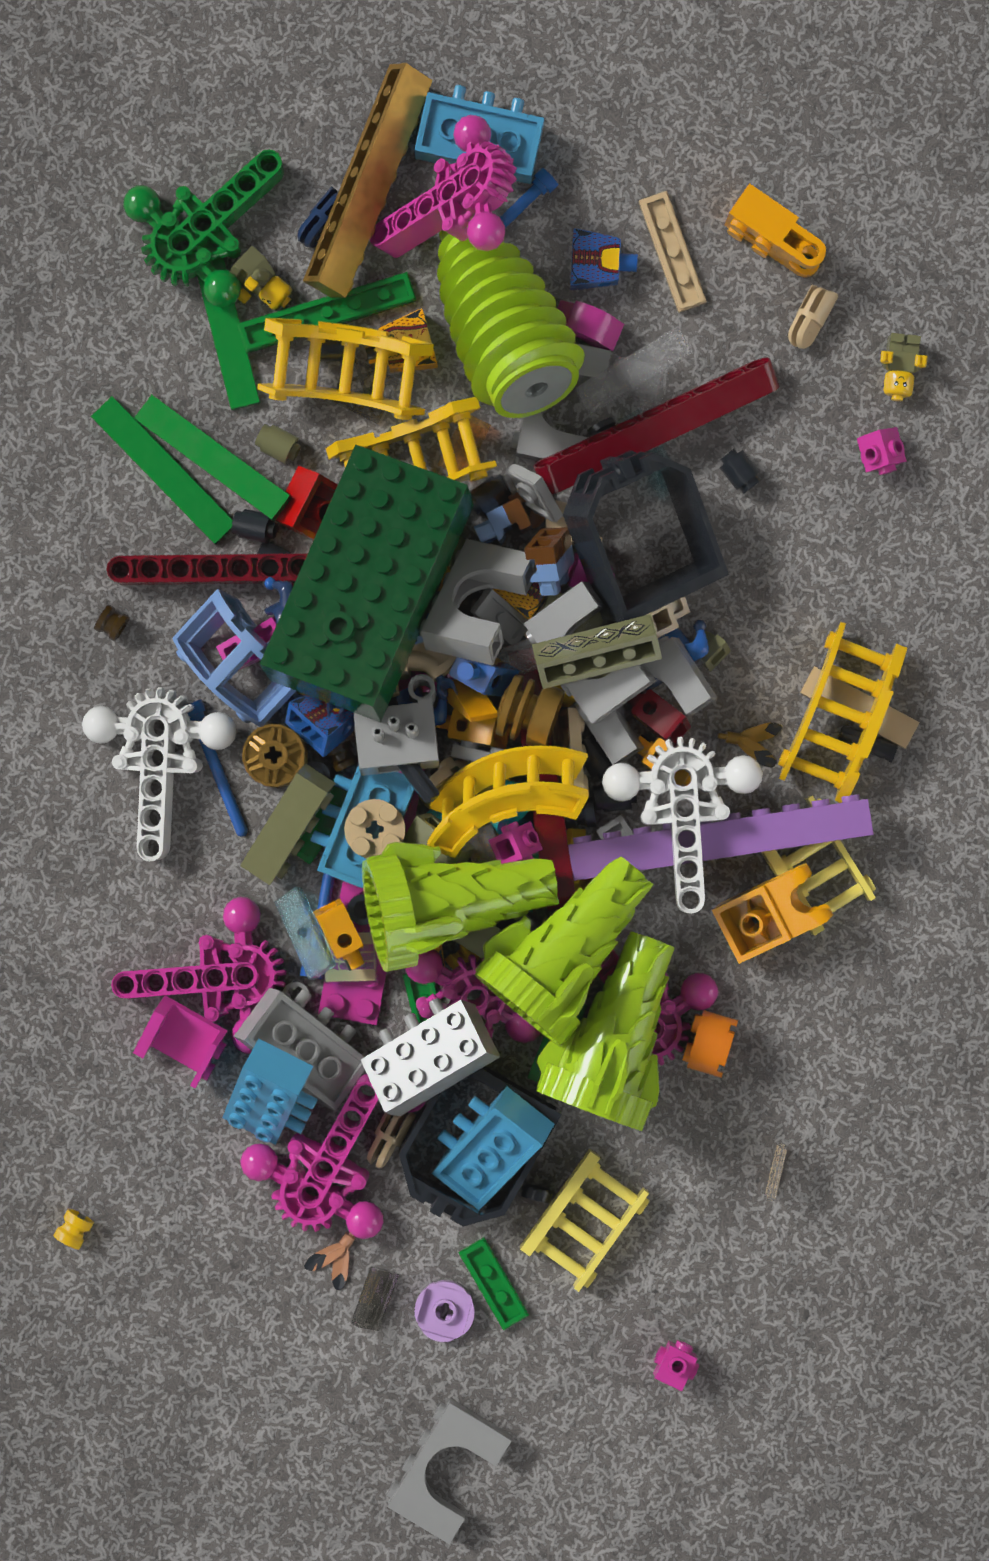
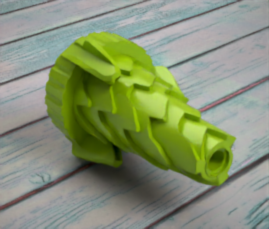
M404 842L387 844L381 855L371 856L362 862L365 905L372 939L381 967L385 972L417 966L419 954L433 950L444 942L463 938L472 931L494 927L497 921L522 917L528 914V910L558 905L557 881L552 860L529 859L501 864V860L483 863H434L441 855L439 846L431 847L424 844Z
M623 857L613 860L603 868L584 890L580 887L562 908L558 909L534 931L531 932V920L523 916L520 921L509 925L487 940L483 945L484 960L475 969L476 973L474 975L526 1022L553 1043L562 1047L581 1024L576 1016L585 1003L590 984L602 969L601 963L618 944L615 939L631 921L636 912L635 907L654 884L648 881L637 868Z
M632 931L629 933L612 976H607L602 991H599L594 997L587 1018L583 1017L581 1019L579 1027L562 1047H559L550 1040L540 1053L537 1063L541 1070V1076L537 1084V1092L608 1120L643 1131L650 1110L656 1107L658 1102V1055L652 1053L657 1039V1033L654 1031L661 1013L660 1001L669 976L665 974L675 947Z

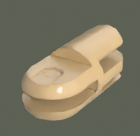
M813 284L811 285L789 329L788 338L791 345L801 349L811 346L838 298L837 293Z
M413 1112L409 1113L398 1135L395 1136L406 1113L402 1116L394 1115L386 1131L385 1128L392 1115L384 1113L374 1132L377 1136L367 1155V1160L370 1164L377 1157V1168H383L387 1164L395 1147L401 1146L416 1114Z

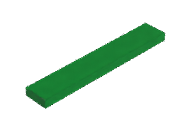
M211 244L205 247L210 253L217 250ZM219 257L213 260V266L216 270H227L224 258L221 259ZM197 276L231 410L260 404L249 356L246 354L237 326L240 321L236 305L234 303L228 307H217L211 304L204 295V282Z
M408 272L353 288L346 298L326 296L238 323L237 326L246 354L278 345L276 334L264 330L265 318L300 319L302 324L318 325V321L346 324L416 302V297Z
M152 394L134 417L136 421L272 521L277 519L292 499L289 494Z
M113 396L91 415V418L215 545L232 529L233 520Z

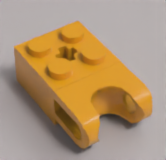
M750 183L730 210L726 219L725 226L728 228L727 233L738 241L745 239L753 245L751 249L763 258L770 256L803 278L814 275L826 255L825 244L797 224L799 219L797 215ZM803 254L810 256L812 259H807Z
M807 863L801 864L733 896L711 910L739 964L826 923L833 916L827 904L808 907L798 898L797 890L799 885L812 875ZM752 918H757L759 922L755 924Z

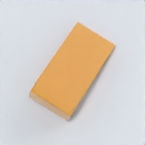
M457 679L452 680L458 690V695H456L453 689L448 688L447 702L470 722H477L498 717L497 710L487 695L477 692Z

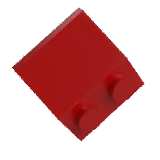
M298 466L285 491L292 499L275 521L313 541L338 484L320 473Z

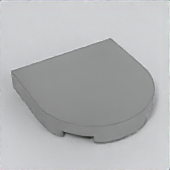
M512 464L507 468L506 473L503 475V480L509 491L513 495L518 492L527 501L524 506L529 510L557 523L563 514L542 476L516 464Z

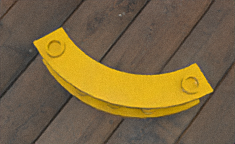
M265 318L264 330L276 334V339L278 340L274 382L258 383V390L268 393L270 399L284 401L287 400V396L343 401L394 413L395 418L402 420H411L414 415H425V409L411 405L416 361H419L420 356H432L434 344L408 336H402V340L388 337L389 332L354 325L318 321V325L302 324L300 319ZM294 337H305L310 341L305 385L285 384L290 341H293ZM326 339L342 341L341 345L344 346L339 389L317 386L322 343H325ZM359 344L375 347L374 351L377 352L372 395L351 391L355 352ZM392 351L402 354L401 358L404 359L399 401L383 397L388 357Z
M476 397L449 402L428 413L429 418L419 422L417 419H412L392 426V431L379 434V437L375 438L374 432L336 441L325 448L329 460L339 458L340 462H344L346 467L355 444L389 456L387 451L390 449L389 444L404 440V443L408 444L413 465L427 470L419 440L422 439L420 434L433 430V433H437L448 472L447 478L459 482L469 479L470 481H476L487 477V471L497 466L495 460L485 463L480 461L469 422L471 413L480 409V404ZM452 422L458 424L469 463L468 467L460 471L448 429H450L449 423Z
M840 622L836 632L830 631L824 645L828 652L814 692L790 749L783 750L778 765L782 767L779 779L785 781L791 767L834 784L833 787L838 789L835 801L842 803L841 797L852 794L859 779L860 767L864 759L868 758L893 695L891 689L895 677H899L907 647L896 644L891 654L885 653L883 655L845 640L842 636L846 623ZM837 651H843L880 666V670L884 671L882 679L873 681L833 665ZM828 676L871 692V696L875 697L870 712L865 711L863 713L822 697L821 695ZM816 707L860 724L859 727L863 731L858 743L853 742L850 745L808 728ZM803 739L846 755V759L850 761L845 772L839 771L837 773L797 757L796 755Z
M523 746L498 751L466 765L443 784L438 790L440 795L429 804V809L442 813V821L434 829L427 841V845L431 847L439 846L441 854L456 858L462 847L478 833L480 827L489 822L494 824L504 819L518 816V812L536 810L537 814L558 815L576 820L589 797V790L574 786V779L576 780L588 758V753L557 746ZM539 774L562 776V783L539 782ZM527 775V782L505 785L508 778ZM493 785V789L475 796L485 788Z

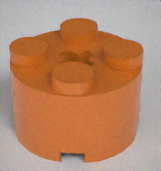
M706 1010L703 1011L702 1015L696 1014L691 1032L696 1033L694 1043H687L682 1061L688 1062L687 1068L722 1078L723 1071L718 1070L719 1065L725 1067L735 1035L734 1031H730L731 1025L737 1027L739 1020Z

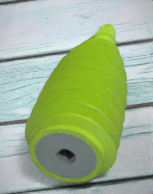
M444 230L440 231L439 238L442 242L438 249L440 263L437 269V277L441 283L439 295L444 304L445 320L450 325L451 339L456 344L459 360L464 364V373L471 382L473 395L480 402L494 406L499 415L507 418L532 416L559 403L577 384L579 370L584 362L585 354L583 349L575 344V333L566 326V317L562 311L556 308L554 296L545 291L543 279L533 274L534 270L531 262L520 258L519 248L511 243H504L503 241L496 249L482 251L476 249L468 238L465 241H460Z

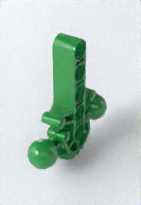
M270 149L263 150L204 203L188 187H178L176 190L177 199L172 207V213L167 212L163 214L160 211V197L151 187L136 185L129 189L123 201L125 213L133 221L148 223L153 228L152 234L142 236L143 243L147 245L141 248L142 253L147 255L144 259L146 265L152 266V274H160L162 282H166L171 277V283L175 287L180 279L183 280L184 286L188 287L190 284L189 279L199 276L204 282V295L211 304L217 307H228L234 304L240 296V281L235 274L228 270H216L213 266V260L219 257L222 259L227 256L235 259L240 256L241 248L239 242L229 232L228 228L281 181L284 175V168L279 153ZM267 163H275L277 165L276 169L271 172L264 171L263 167ZM247 182L255 184L254 189L245 192L241 190V186ZM224 202H231L233 204L229 211L219 210V206ZM184 211L187 218L179 224L178 216ZM201 222L211 223V227L208 230H197V226ZM181 241L189 243L186 250H175L177 243ZM211 244L217 250L210 253L205 247Z

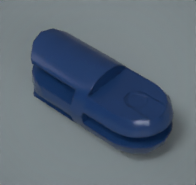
M332 186L310 211V216L298 230V241L302 244L304 243L308 248L317 246L337 197V190Z

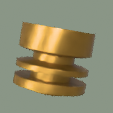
M516 674L511 684L506 688L499 705L496 735L503 737L510 724L513 725L510 735L511 740L515 741L521 730L524 729L527 730L526 745L548 746L560 713L565 690L550 687L542 689L538 696L534 694L535 680L530 679L523 691L521 690L523 676Z
M267 724L257 728L248 736L243 746L242 761L246 772L254 781L267 787L282 788L290 785L296 773L305 763H308V750L304 740L294 730L281 724ZM275 747L276 751L282 752V757L277 758L276 764L272 760L267 759V754L272 752L271 748Z

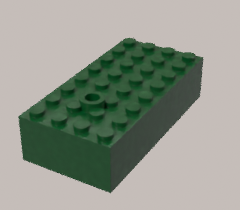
M355 444L260 662V666L269 680L381 723L420 633L421 622L428 614L433 598L437 593L474 506L468 485Z

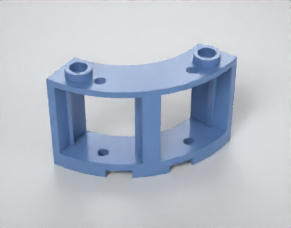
M217 589L172 638L178 649L176 653L218 698L236 712L243 722H252L262 727L296 690L271 682L252 701L228 683L232 676L253 654L262 660L269 641L266 643L254 631L257 625L247 614L240 600ZM226 622L241 642L215 669L204 655L201 647Z

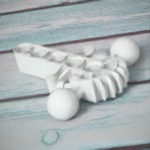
M162 687L157 688L156 695L153 689H146L145 697L141 693H137L135 699L138 704L132 701L126 703L127 707L131 710L128 717H118L109 707L96 706L88 710L82 722L83 732L92 742L99 744L108 743L116 735H124V738L127 740L126 745L122 746L120 754L112 759V765L119 770L140 771L137 853L143 860L149 862L163 859L170 851L174 773H197L203 767L202 761L196 758L194 750H191L190 743L193 739H201L208 748L222 750L232 744L237 732L232 718L221 712L210 713L202 721H190L187 713L192 711L194 706L189 704L183 707L186 701L184 695L179 696L175 700L176 691L169 690L166 694L165 689ZM157 720H161L165 726L164 733L161 736L154 732L153 727ZM142 741L141 751L133 753L132 747L134 742ZM175 743L183 745V754L175 752ZM155 750H159L163 754L164 759L159 766L154 764L152 760ZM155 779L162 785V791L158 796L151 791V783ZM153 809L157 810L161 817L157 826L152 824L149 818L150 812ZM151 839L159 844L157 855L151 854L148 850V844Z
M678 737L677 747H673L671 740L668 739L665 741L667 751H664L658 745L655 747V751L659 757L656 758L653 755H648L647 760L654 764L651 771L638 772L635 767L627 763L613 764L603 775L602 784L606 794L616 801L630 800L637 795L639 790H650V800L646 802L640 819L645 825L671 824L676 904L682 912L692 914L700 911L705 902L700 822L722 821L730 814L728 806L724 804L721 796H718L715 789L717 785H728L736 793H751L762 782L763 772L757 760L745 755L734 757L728 762L726 767H713L709 759L714 757L715 752L710 751L705 756L702 753L706 748L705 743H702L697 750L693 748L695 744L694 738H690L688 746H683V738ZM685 770L690 774L691 782L688 786L682 787L676 784L674 775L677 771ZM698 790L709 793L712 799L710 803L699 801ZM669 791L670 803L658 806V796ZM686 800L691 803L693 812L689 817H682L677 813L676 805L679 801ZM685 830L692 832L695 838L693 846L689 848L681 846L678 841V835ZM684 861H691L696 865L697 871L694 877L685 878L682 876L680 866ZM687 891H693L698 896V904L693 909L686 908L682 903V896Z

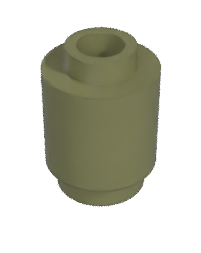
M264 424L254 444L260 448L261 452L284 464L288 460L294 461L301 448V445L297 444L299 437L275 425L269 426L267 424Z

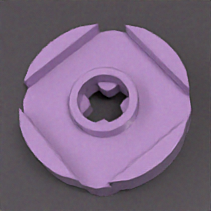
M440 1280L430 1283L421 1291L416 1300L414 1312L418 1326L427 1337L439 1342H449L460 1337L462 1334L464 1335L470 1329L474 1320L475 1309L470 1293L462 1285L450 1280ZM444 1303H448L449 1309L453 1310V1314L447 1315L445 1319L440 1318V1312L436 1311L437 1306H443Z

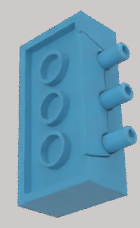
M461 85L455 86L453 97H443V95L427 92L414 149L415 159L436 163L437 160L442 158L450 164L456 163L459 155L466 152H463L456 145L453 137L454 128L462 117L472 114L481 116L486 120L491 128L490 142L504 148L505 152L514 159L513 165L517 170L513 175L516 177V181L531 184L544 128V118L522 113L523 99L514 98L511 110L493 107L495 94L488 91L484 92L481 104L464 100L466 87Z
M358 765L353 780L338 774L334 779L336 784L334 786L348 791L342 808L329 804L325 811L322 809V814L337 819L331 835L329 836L315 830L311 837V842L326 847L317 871L363 888L362 862L366 858L352 850L346 841L344 833L345 821L350 811L363 801L380 799L395 806L404 818L415 789L404 774L400 772L361 776ZM371 821V826L366 828V832L372 834L373 839L379 838L380 832H384V828L379 826L377 821Z
M258 1038L241 1070L222 1118L235 1128L245 1129L253 1133L260 1141L271 1142L275 1145L285 1127L301 1134L306 1123L291 1115L307 1122L311 1111L298 1105L297 1102L309 1109H313L317 1102V1098L302 1091L313 1066Z
M506 1087L489 1106L476 1096L470 1101L468 1106L476 1111L479 1116L473 1123L461 1113L454 1118L453 1123L464 1131L458 1139L446 1130H443L437 1137L448 1149L441 1157L432 1174L477 1210H480L543 1146L554 1126L552 1121L509 1087Z

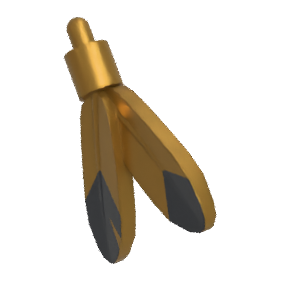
M768 722L751 727L740 733L727 731L726 734L719 733L718 738L724 739L725 743L738 745L748 756L757 760L762 766L774 767L776 763L773 755L757 742L776 736L781 731L782 726L778 723Z

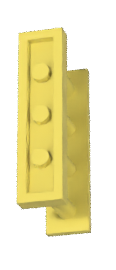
M809 796L805 799L809 808L812 807L811 801H817L814 796ZM841 840L805 845L787 857L785 855L780 857L776 850L761 852L775 876H778L793 869V866L832 843L841 859L800 884L797 890L799 900L804 905L811 907L806 900V897L809 896L808 892L847 868L857 884L825 903L830 907L832 913L864 894L867 901H872L876 898L873 894L876 887L867 874L862 876ZM820 925L809 931L811 935L815 936L825 929L823 925Z
M591 1149L587 1151L520 1245V1250L528 1256H531L534 1251L537 1253L541 1251L576 1276L577 1280L573 1285L574 1289L578 1292L583 1286L588 1288L597 1276V1273L594 1271L634 1214L640 1215L650 1201L646 1198L649 1192L644 1187L637 1195L600 1169L601 1165L597 1163L600 1160V1156ZM586 1178L590 1180L594 1178L630 1204L620 1219L582 1193L583 1189L580 1186ZM569 1202L572 1204L576 1202L612 1228V1231L603 1243L565 1217L566 1214L563 1210ZM552 1226L555 1229L559 1227L595 1253L585 1268L548 1242L549 1238L545 1235Z

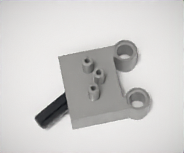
M419 674L414 676L408 684V692L412 703L388 706L381 723L354 713L361 776L401 771L421 799L428 804L440 795L438 789L423 771V769L440 767L433 708L437 693L431 677ZM419 686H427L430 689L429 694L424 697H419L414 692Z

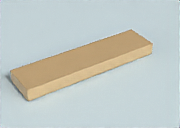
M664 191L639 200L641 211L678 313L706 304V298L668 192Z
M815 666L813 667L800 694L811 699L821 673L820 669ZM828 676L821 695L863 713L865 711L870 712L875 699L849 684ZM888 706L877 735L906 749L920 722Z

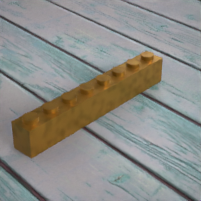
M407 63L390 64L304 276V283L329 297L346 298L353 287L354 276L358 266L364 260V251L369 239L375 232L378 216L386 205V196L390 186L397 177L398 166L402 157L407 152L408 141L412 131L418 125V116L432 84V79Z

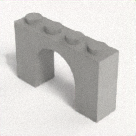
M576 344L583 349L585 354L578 379L604 384L611 351ZM540 412L532 416L517 418L522 419L523 422L521 431L515 430L511 448L517 449V457L540 461L588 437L565 433L552 428Z
M466 539L462 549L458 550L455 554L454 565L450 573L447 572L444 576L443 587L439 595L433 598L431 611L427 619L424 618L421 622L420 636L423 638L425 649L493 665L504 643L500 623L465 615L458 608L468 595L481 589L494 588L527 595L532 584L530 579L537 571L535 560H526L525 552Z
M581 581L525 622L524 625L528 629L526 635L532 644L571 635L581 624L606 606L591 584ZM644 663L610 672L599 679L589 677L560 686L568 696L572 695L579 704L576 709L585 721L589 720L591 723H599L655 683L656 680Z
M668 636L659 639L662 659L645 663L653 677L661 680L668 686L685 714L694 715L716 700L717 696L679 638L671 637L669 639ZM624 705L599 723H591L589 720L585 721L612 765L623 763L644 749L625 717Z
M451 1398L447 1404L440 1403L433 1415V1419L437 1421L431 1430L426 1428L417 1442L421 1446L416 1456L409 1455L402 1467V1470L406 1473L400 1482L394 1480L386 1494L390 1498L388 1508L449 1545L465 1520V1512L439 1497L430 1488L425 1474L428 1462L442 1449L462 1447L497 1466L512 1441L511 1434Z

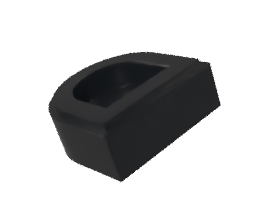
M269 542L268 544L262 543L257 554H291V552ZM268 561L264 564L262 570L267 574H276L279 566L275 561Z

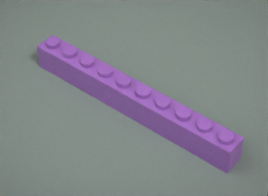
M856 794L841 797L842 803L830 804V799L811 801V808L800 809V803L782 806L783 812L771 814L770 808L752 810V817L741 818L739 812L729 814L725 820L720 822H700L702 861L874 835L868 799L860 800V795ZM662 824L663 830L651 832V826L634 828L633 835L621 836V831L603 833L604 839L596 841L591 840V835L573 838L574 844L568 845L573 880L595 878L607 864L619 857L626 859L639 871L673 866L671 824ZM685 830L678 835V841L681 846L685 848L693 846L695 838L692 832ZM684 861L682 864L693 863V862H691V861Z

